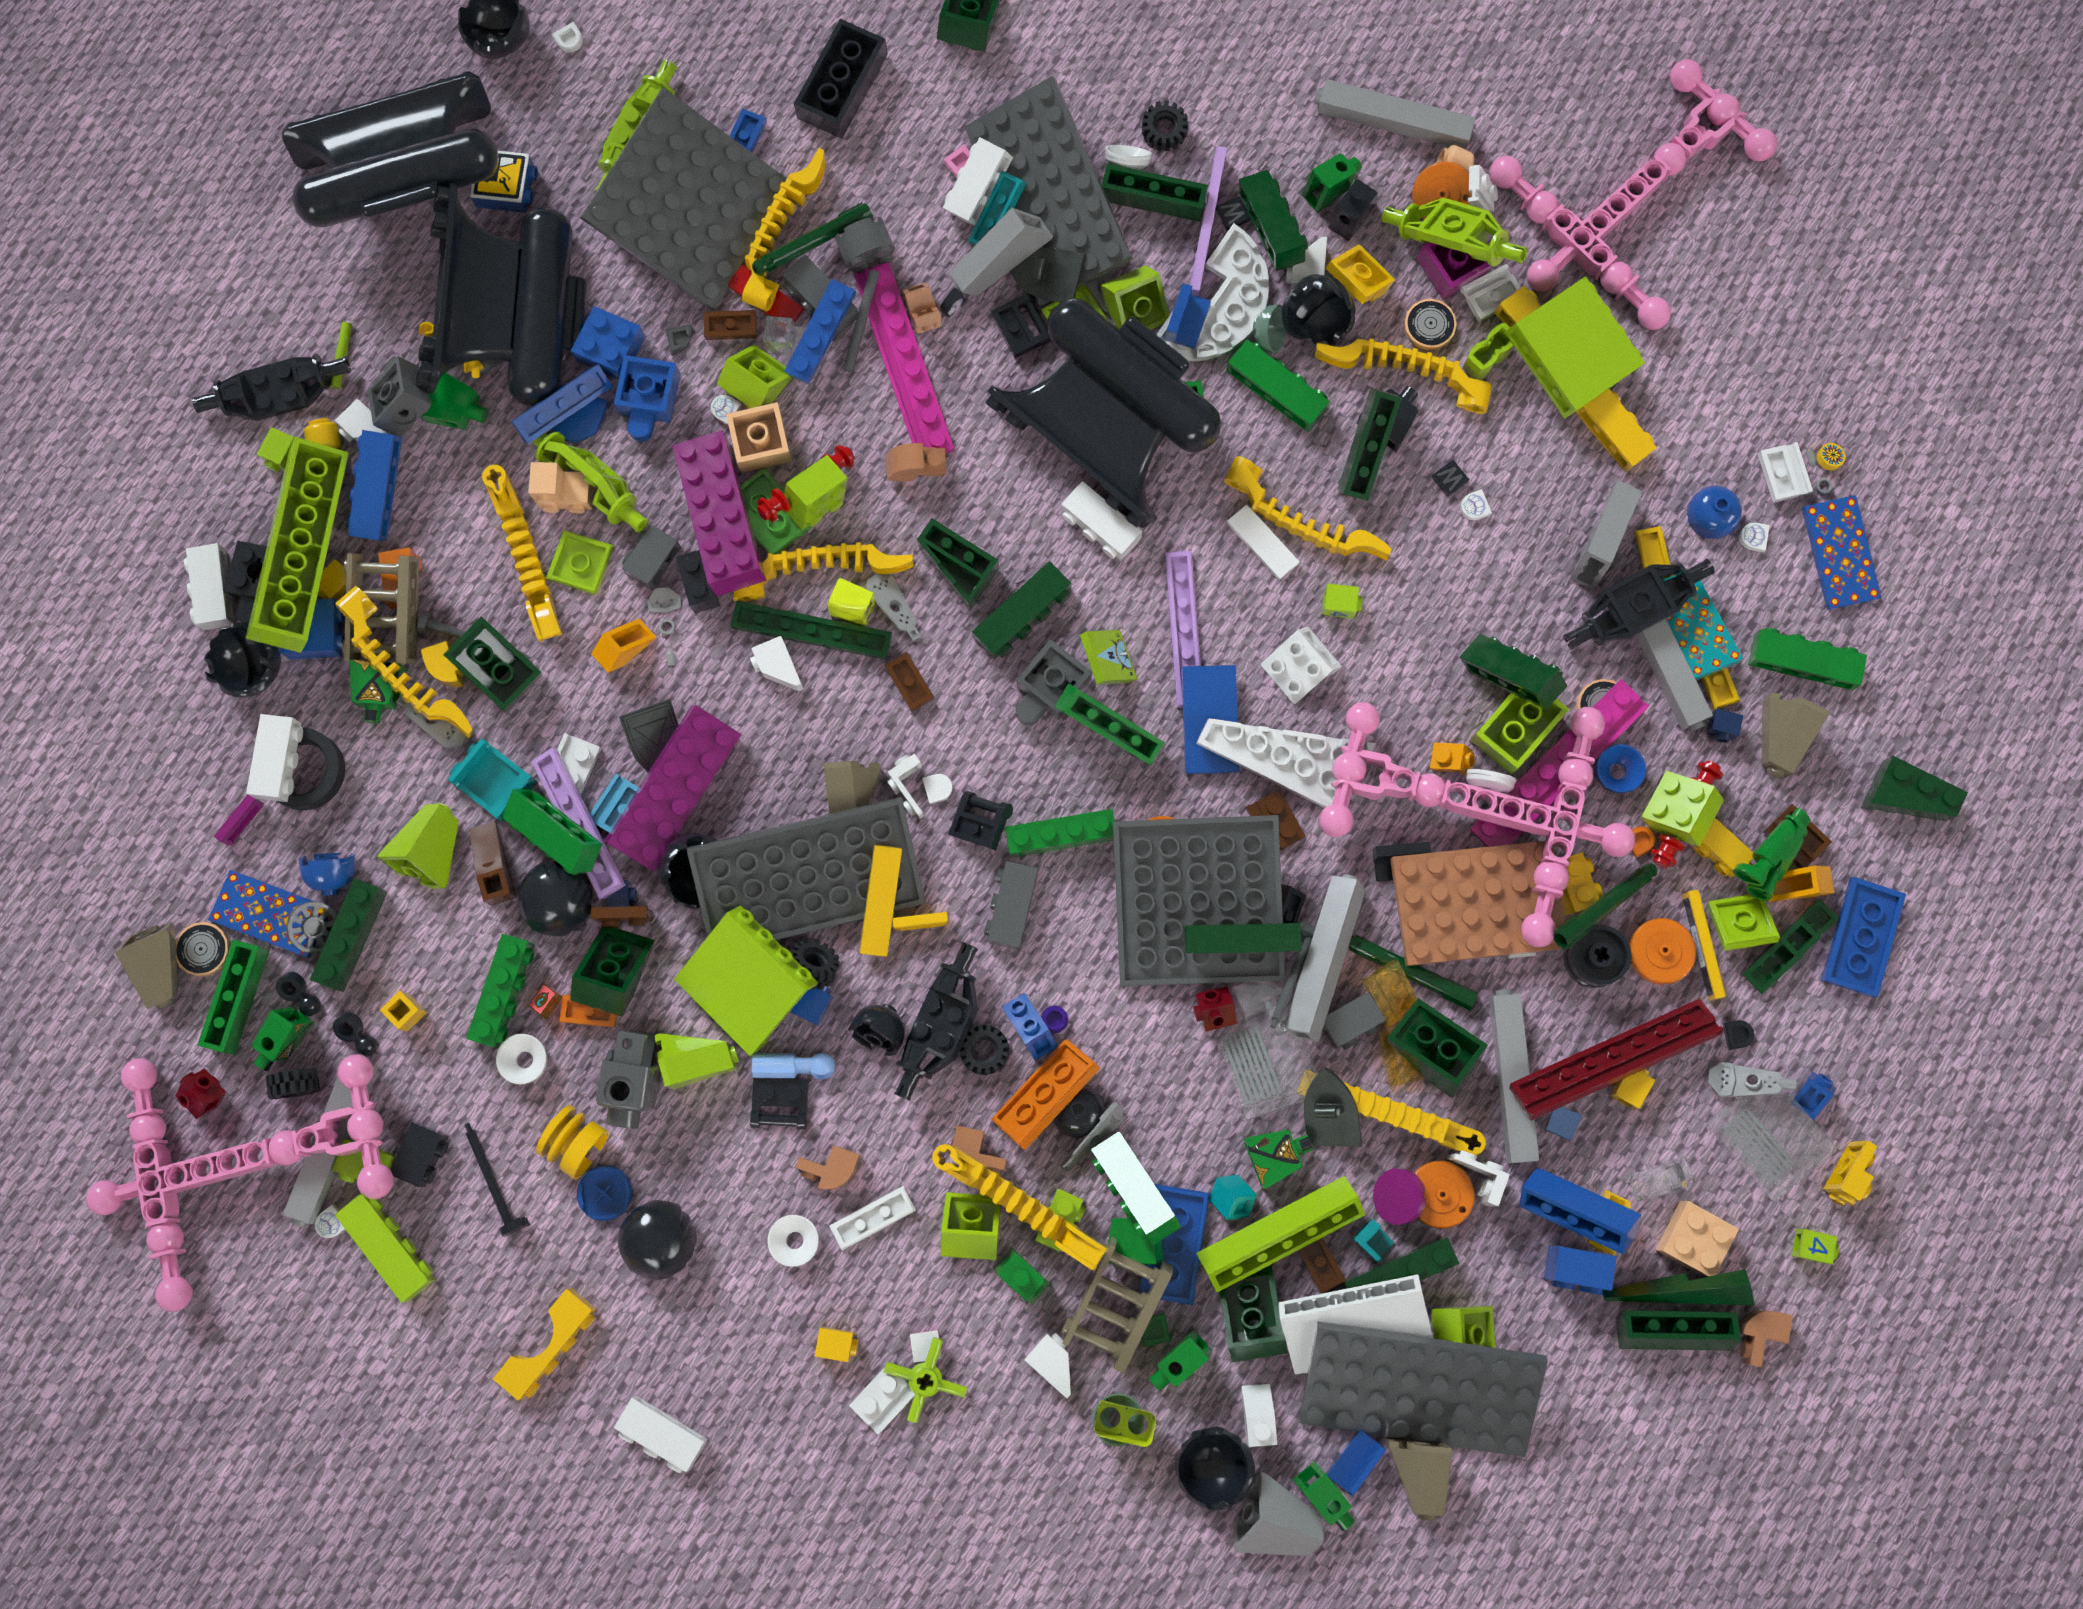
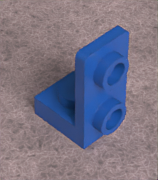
M1025 993L1003 1005L1004 1012L1035 1061L1058 1047L1048 1027Z

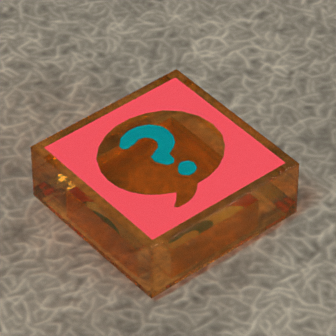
M543 983L528 1006L543 1018L548 1019L563 996Z

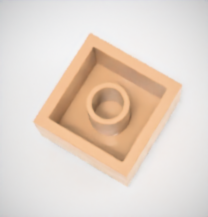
M778 402L726 414L736 461L741 473L792 462Z
M1680 1201L1655 1251L1702 1277L1714 1276L1717 1274L1739 1229L1690 1201Z

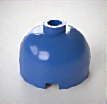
M1717 485L1705 487L1692 497L1687 506L1688 523L1695 533L1704 538H1725L1736 529L1741 520L1742 506L1740 499L1733 491L1726 487Z
M341 853L314 854V860L307 861L306 856L300 857L299 869L301 877L311 889L321 890V895L338 894V889L346 887L353 880L356 868L355 854L351 853L347 858H338V855Z

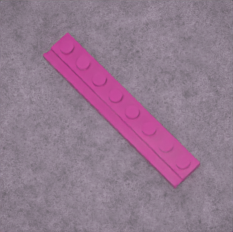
M889 262L864 270L865 272L859 274L857 272L853 273L862 298L869 270L879 272L868 318L911 442L923 443V447L945 448V454L955 451Z
M1622 679L1593 706L1605 718V729L1602 735L1593 739L1589 757L1595 760L1649 707ZM1570 729L1516 782L1514 789L1506 795L1550 806L1560 793L1558 791V787L1561 784L1558 777L1559 768L1564 762V757L1567 753L1573 752L1576 740L1573 731ZM1503 807L1504 813L1507 816H1516V812L1512 807ZM1537 813L1530 814L1533 822L1540 816ZM1478 820L1469 829L1486 847L1509 845L1523 832L1483 820Z

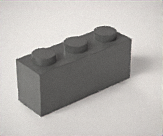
M805 254L782 274L785 282L783 287L792 298L797 296L802 301L800 303L801 307L811 316L815 312L831 280ZM852 302L835 334L836 337L857 319L858 310Z
M1006 861L1004 868L999 867L996 883L1001 885L999 893H993L990 909L994 910L993 919H987L984 935L988 936V943L1020 950L1038 875V868Z

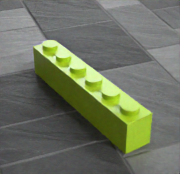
M1345 1176L1196 1254L1217 1293L1363 1217L1365 1212L1358 1195Z

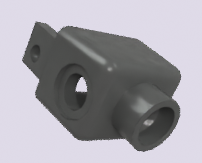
M629 1029V1032L618 1030L615 1051L608 1050L606 1058L602 1059L596 1095L597 1104L608 1107L605 1124L621 1128L638 1129L641 1112L654 1108L661 1077L659 1065L653 1064L656 1033ZM626 1038H628L627 1045L625 1048L623 1042ZM624 1082L629 1086L630 1089L628 1097H626L622 1091V1086Z

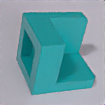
M1230 1175L1216 1178L1209 1200L1226 1220L1249 1217L1257 1194L1239 1175Z
M1369 1219L1351 1239L1375 1263H1379L1382 1260L1381 1257L1394 1242L1380 1229L1381 1226L1374 1219Z

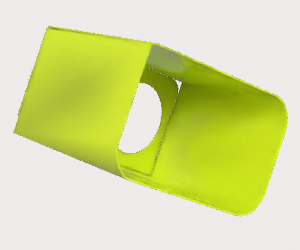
M842 578L838 579L827 604L830 616L850 624L865 627L867 626V618L872 607L874 610L876 606L873 592ZM870 603H872L871 608H870V610H869L867 616L865 617L866 612H867V609H868Z
M1101 1400L1094 1430L1100 1437L1146 1447L1152 1442L1156 1418L1153 1412ZM1108 1407H1113L1120 1413V1422L1113 1428L1105 1427L1100 1420L1101 1412ZM1142 1414L1146 1417L1148 1428L1143 1434L1137 1435L1129 1430L1128 1421L1132 1415Z

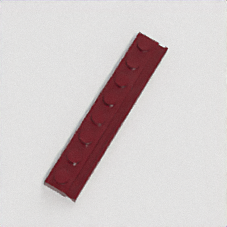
M1701 998L1516 1080L1510 1083L1509 1089L1522 1109L1526 1110L1529 1119L1532 1121L1721 1035L1723 1028L1722 1026L1719 1027L1716 1023V1018Z

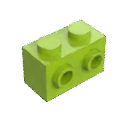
M1057 1189L1050 1205L1054 1213L1065 1217L1066 1221L1074 1223V1221L1080 1223L1086 1207L1081 1205L1083 1199L1061 1189ZM1041 1231L1038 1232L1035 1241L1061 1252V1249L1054 1244V1240L1046 1239L1042 1236Z

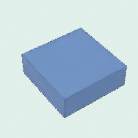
M1560 1107L1551 1112L1544 1130L1572 1141L1582 1115Z

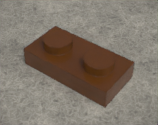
M756 310L704 312L705 340L757 338Z
M908 652L884 665L911 712L934 700L932 692Z
M1323 1237L1297 1251L1320 1294L1346 1281Z

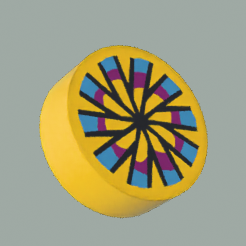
M1827 443L1817 452L1816 458L1822 468L1833 471L1844 463L1846 455L1839 445Z

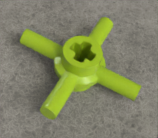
M933 1337L926 1361L917 1364L912 1369L886 1362L883 1373L908 1380L909 1387L915 1394L907 1417L908 1421L918 1423L925 1398L935 1395L939 1390L962 1398L965 1397L967 1387L942 1379L941 1371L936 1366L943 1345V1339ZM925 1374H929L930 1380H933V1382H928L926 1386H922L921 1380L918 1377L923 1378Z

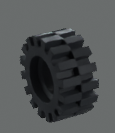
M1165 100L1162 106L1160 101L1156 102L1155 108L1153 105L1149 106L1148 112L1145 111L1142 119V135H1144L1145 142H1149L1151 148L1156 146L1158 151H1161V148H1165V152L1170 151V147H1173V149L1178 148L1179 143L1182 145L1188 131V116L1186 113L1184 114V109L1182 107L1177 109V103L1173 102L1172 106H1169V101ZM1168 119L1173 122L1175 128L1171 133L1163 134L1156 130L1155 124L1159 120Z
M806 939L805 943L801 940L798 942V945L795 944L791 954L802 967L810 971L812 977L818 982L810 990H815L817 986L821 990L825 986H830L831 982H833L840 965V961H838L839 956L838 954L834 955L835 950L833 948L827 949L828 944L824 943L822 946L819 945V940H815L812 943L811 939Z
M978 1025L969 1029L959 1053L962 1062L969 1070L976 1074L988 1075L996 1073L1007 1062L1009 1045L1005 1035L998 1028L992 1027V1025ZM983 1039L990 1040L995 1046L994 1056L986 1061L979 1060L974 1055L975 1044Z
M317 1068L287 1070L265 1076L268 1099L271 1100L314 1094L320 1091Z

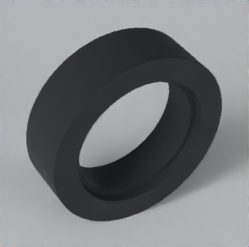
M303 728V737L301 742H298V746L313 745L318 747L325 756L327 766L322 782L314 790L304 794H291L288 797V802L276 801L294 810H312L323 806L338 793L345 777V761L339 747L322 733L310 728Z

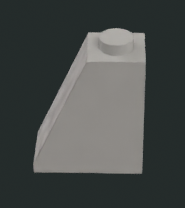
M1260 1472L1255 1477L1248 1494L1244 1498L1248 1501L1244 1506L1242 1516L1238 1515L1234 1526V1551L1239 1553L1310 1556L1324 1541L1325 1532L1322 1526V1516L1266 1473Z

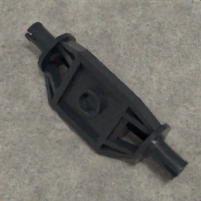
M316 353L312 357H293L252 368L224 381L215 380L213 384L214 392L192 397V402H196L193 403V406L198 414L220 407L225 416L235 415L255 421L304 409L312 405L324 390L330 388L329 378L351 373V368H348L350 363L346 356L323 362L319 354ZM317 377L318 382L307 389L305 382ZM242 400L244 405H231L230 402Z
M1705 559L1689 569H1686L1679 562L1674 565L1652 564L1606 588L1588 612L1582 613L1584 625L1563 635L1565 642L1569 641L1567 646L1572 650L1590 639L1594 640L1598 646L1603 645L1607 641L1628 639L1679 612L1689 597L1696 595L1695 583L1715 574L1713 565L1709 567V564H1711L1709 559ZM1675 574L1676 577L1664 581L1663 577ZM1604 609V613L1595 619L1593 618Z
M962 942L954 963L950 965L941 963L942 971L930 987L906 1040L902 1059L896 1063L905 1072L894 1092L895 1095L910 1101L920 1078L923 1079L925 1077L931 1080L932 1075L956 1060L978 1011L974 985L976 978L970 975L968 971L978 951L976 947ZM959 979H964L962 997L955 994ZM927 1053L934 1055L933 1060L922 1070L919 1066Z

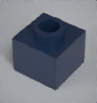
M1716 709L1712 712L1713 716L1708 721L1707 735H1712L1713 740L1722 743H1728L1739 736L1743 715L1721 709Z
M623 880L625 886L606 897L607 907L633 906V903H637L638 900L636 887H632V883L628 880Z

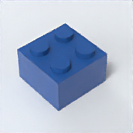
M593 306L571 352L577 362L590 368L599 364L605 374L619 380L624 355L636 357L646 336L640 325Z
M1548 1245L1544 1279L1552 1280L1551 1286L1574 1290L1575 1285H1579V1291L1603 1295V1290L1612 1291L1617 1256Z

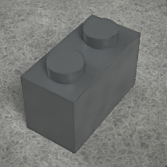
M650 525L648 530H643L639 535L638 544L635 549L629 551L624 557L622 569L626 575L653 590L681 549V546L676 539Z
M1367 992L1328 1014L1323 1029L1335 1049L1342 1046L1343 1050H1346L1358 1043L1356 1037L1366 1033L1367 1037L1381 1030L1380 1023L1384 1022L1385 1018L1370 992Z

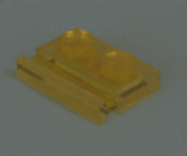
M1397 960L1389 962L1371 973L1372 975L1361 979L1367 992H1370L1385 1018L1384 1024L1388 1028H1391L1396 1022H1400L1418 999Z
M1394 1029L1378 1032L1377 1036L1389 1087L1425 1080L1387 1041L1388 1036Z

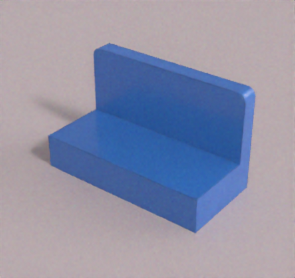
M1182 283L1166 330L1165 340L1195 349L1211 302L1208 299L1191 295L1193 286Z
M1359 1430L1326 1475L1353 1496L1386 1449L1364 1431Z

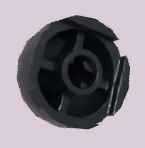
M888 1004L869 1005L862 1008L848 1028L849 1031H854L852 1037L859 1044L871 1050V1044L887 1050L884 1054L886 1056L896 1055L905 1037V1026L901 1017L897 1014V1010Z
M1085 1085L1054 1118L1053 1123L1067 1137L1084 1138L1100 1122L1099 1118L1106 1111L1104 1100L1097 1090L1090 1085Z

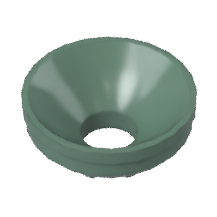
M1269 305L1254 319V339L1257 340L1266 352L1278 353L1285 342L1287 331L1282 321V305Z
M1114 1393L1101 1399L1142 1410L1139 1403L1127 1394ZM1099 1403L1093 1412V1427L1095 1426ZM1108 1407L1101 1412L1100 1420L1105 1427H1115L1110 1423L1109 1418L1110 1414L1117 1409ZM1134 1414L1128 1421V1428L1134 1434H1141L1144 1427V1415ZM1098 1436L1102 1441L1111 1446L1121 1447L1129 1445V1443Z

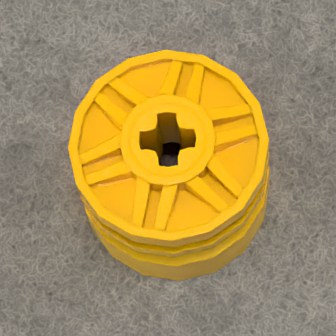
M569 1104L546 1126L538 1141L535 1152L542 1157L547 1155L546 1160L550 1163L557 1161L563 1156L559 1169L576 1180L592 1164V1161L585 1157L592 1146L601 1151L610 1132L595 1121L588 1123L582 1128L586 1115L582 1112L576 1114L577 1109Z

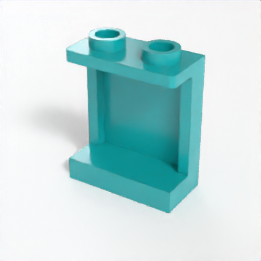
M481 738L479 742L476 741L469 747L468 755L465 759L453 766L448 781L503 823L502 814L512 790L529 789L536 783V780Z

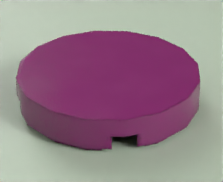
M1394 1168L1385 1171L1377 1179L1373 1190V1201L1376 1211L1382 1219L1390 1224L1404 1225L1414 1222L1421 1216L1425 1208L1424 1184L1418 1175L1410 1170Z

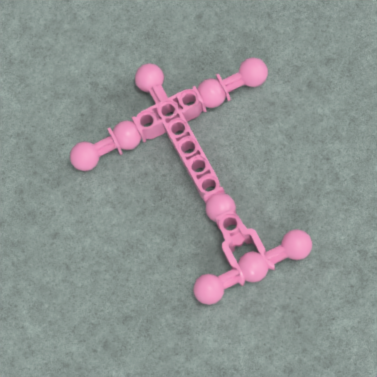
M1683 59L1677 62L1671 69L1670 83L1679 92H1692L1702 102L1690 112L1679 136H1675L1671 143L1660 146L1654 153L1652 160L1645 163L1583 221L1572 211L1565 209L1563 204L1559 206V201L1555 194L1549 191H1542L1544 188L1543 184H1540L1536 189L1522 177V165L1513 156L1497 158L1492 163L1489 172L1490 179L1494 185L1500 189L1511 188L1524 200L1520 209L1522 211L1526 209L1530 220L1537 224H1543L1542 229H1546L1549 237L1561 248L1550 260L1540 259L1531 264L1527 271V283L1531 289L1536 292L1545 293L1554 289L1559 283V271L1573 259L1589 275L1595 276L1596 281L1600 279L1601 285L1606 292L1617 294L1616 301L1625 296L1638 309V321L1644 328L1658 330L1667 325L1670 320V305L1661 297L1649 298L1636 285L1640 276L1637 274L1634 277L1633 271L1628 264L1623 261H1616L1618 256H1614L1610 247L1602 240L1658 189L1661 182L1664 183L1669 176L1681 172L1687 160L1703 148L1713 149L1730 133L1731 129L1745 141L1744 152L1753 161L1763 162L1771 158L1777 149V137L1767 128L1755 129L1745 120L1747 113L1740 112V103L1736 97L1731 94H1720V88L1713 90L1702 80L1703 70L1700 64L1693 59ZM1706 111L1710 122L1717 127H1721L1715 132L1713 130L1706 131L1704 126L1698 125L1699 117ZM1684 141L1690 142L1691 145H1687ZM1648 174H1653L1656 178H1651ZM1629 190L1636 191L1638 195L1632 194ZM1611 207H1617L1621 212L1614 211ZM1556 222H1561V223H1563L1566 227H1564V228H1563V227H1560V226L1557 225ZM1593 223L1600 224L1602 228L1595 227ZM1575 240H1581L1585 245H1579ZM1593 257L1600 258L1603 263L1596 262Z
M1359 702L1352 705L1346 713V724L1351 733L1348 745L1340 747L1343 754L1335 759L1332 766V772L1336 781L1331 783L1336 791L1332 804L1326 806L1319 815V824L1322 831L1330 837L1345 836L1351 831L1354 818L1348 806L1351 794H1356L1372 800L1380 799L1382 795L1396 798L1409 797L1408 800L1410 801L1414 798L1418 804L1424 807L1439 805L1438 808L1442 809L1444 806L1446 810L1453 813L1546 837L1543 859L1534 872V883L1536 886L1533 888L1532 893L1538 895L1535 911L1533 914L1528 915L1521 925V933L1524 940L1533 947H1544L1554 941L1553 931L1556 930V924L1551 918L1554 900H1559L1563 896V890L1569 882V874L1566 869L1569 866V861L1566 860L1571 856L1575 838L1601 844L1605 853L1612 857L1626 856L1635 846V834L1629 826L1623 823H1613L1603 828L1580 822L1585 800L1584 793L1593 780V769L1591 766L1594 764L1595 759L1589 757L1592 740L1602 735L1605 729V718L1594 707H1583L1573 713L1571 730L1575 734L1576 740L1573 752L1567 753L1564 757V762L1559 768L1558 777L1561 784L1558 787V791L1560 793L1555 799L1554 807L1460 782L1451 784L1450 780H1447L1445 783L1436 774H1424L1421 776L1420 772L1414 774L1407 768L1391 763V758L1386 754L1363 750L1367 735L1373 733L1380 724V715L1375 706L1368 702ZM1365 763L1383 769V773L1378 778L1380 782L1378 787L1360 783L1367 774ZM1399 778L1406 779L1409 782V787L1406 789L1400 788L1396 784V780ZM1457 792L1462 796L1463 801L1456 803L1450 799L1449 794ZM1564 795L1573 796L1576 805L1567 804L1564 801ZM1483 799L1487 801L1489 809H1480L1477 806L1476 800ZM1503 807H1512L1516 812V816H1507L1504 813ZM1530 814H1539L1543 819V823H1534L1531 820ZM1559 820L1566 821L1569 824L1570 830H1561L1557 822ZM1551 847H1560L1563 850L1564 856H1555L1551 851Z
M353 1054L344 1058L338 1066L337 1076L340 1083L350 1089L353 1107L324 1113L320 1118V1122L304 1127L299 1131L283 1130L275 1134L272 1139L266 1138L262 1142L242 1144L173 1164L171 1153L166 1147L168 1140H162L166 1134V1123L160 1115L164 1114V1110L153 1108L150 1091L157 1081L158 1071L152 1062L144 1058L133 1059L125 1064L121 1070V1082L125 1088L133 1092L136 1112L127 1114V1119H133L129 1126V1134L136 1143L132 1145L133 1149H135L133 1161L136 1181L118 1185L110 1180L98 1181L87 1191L86 1204L92 1212L103 1216L117 1211L123 1201L139 1197L142 1215L147 1221L145 1228H150L147 1233L146 1243L149 1250L154 1254L149 1255V1259L160 1260L163 1281L159 1283L155 1291V1299L158 1306L168 1312H178L188 1306L193 1296L190 1282L180 1277L177 1255L186 1253V1249H180L184 1242V1233L182 1228L176 1224L181 1222L180 1218H178L179 1202L177 1193L260 1171L274 1165H292L302 1157L311 1156V1153L322 1154L327 1152L330 1155L347 1156L360 1151L364 1168L357 1176V1187L360 1193L370 1199H380L390 1192L394 1184V1176L388 1167L381 1164L378 1149L384 1143L379 1139L383 1132L384 1122L381 1115L373 1110L376 1103L370 1102L367 1085L374 1074V1067L369 1059L360 1054ZM349 1119L347 1131L355 1142L344 1145L336 1143L338 1134L335 1130L338 1128V1123ZM313 1135H315L316 1142L311 1147L310 1139ZM262 1149V1150H263V1157H262V1159L259 1161V1159H258V1153H259V1151ZM153 1151V1152H154V1158H153V1160L151 1161V1160H150V1155H151V1152ZM236 1156L237 1164L233 1168L232 1160ZM210 1163L211 1170L210 1173L207 1175L206 1168L207 1165ZM182 1171H184L185 1177L184 1180L181 1182L180 1175ZM158 1178V1187L155 1189L154 1183ZM162 1205L163 1213L159 1216V1208Z

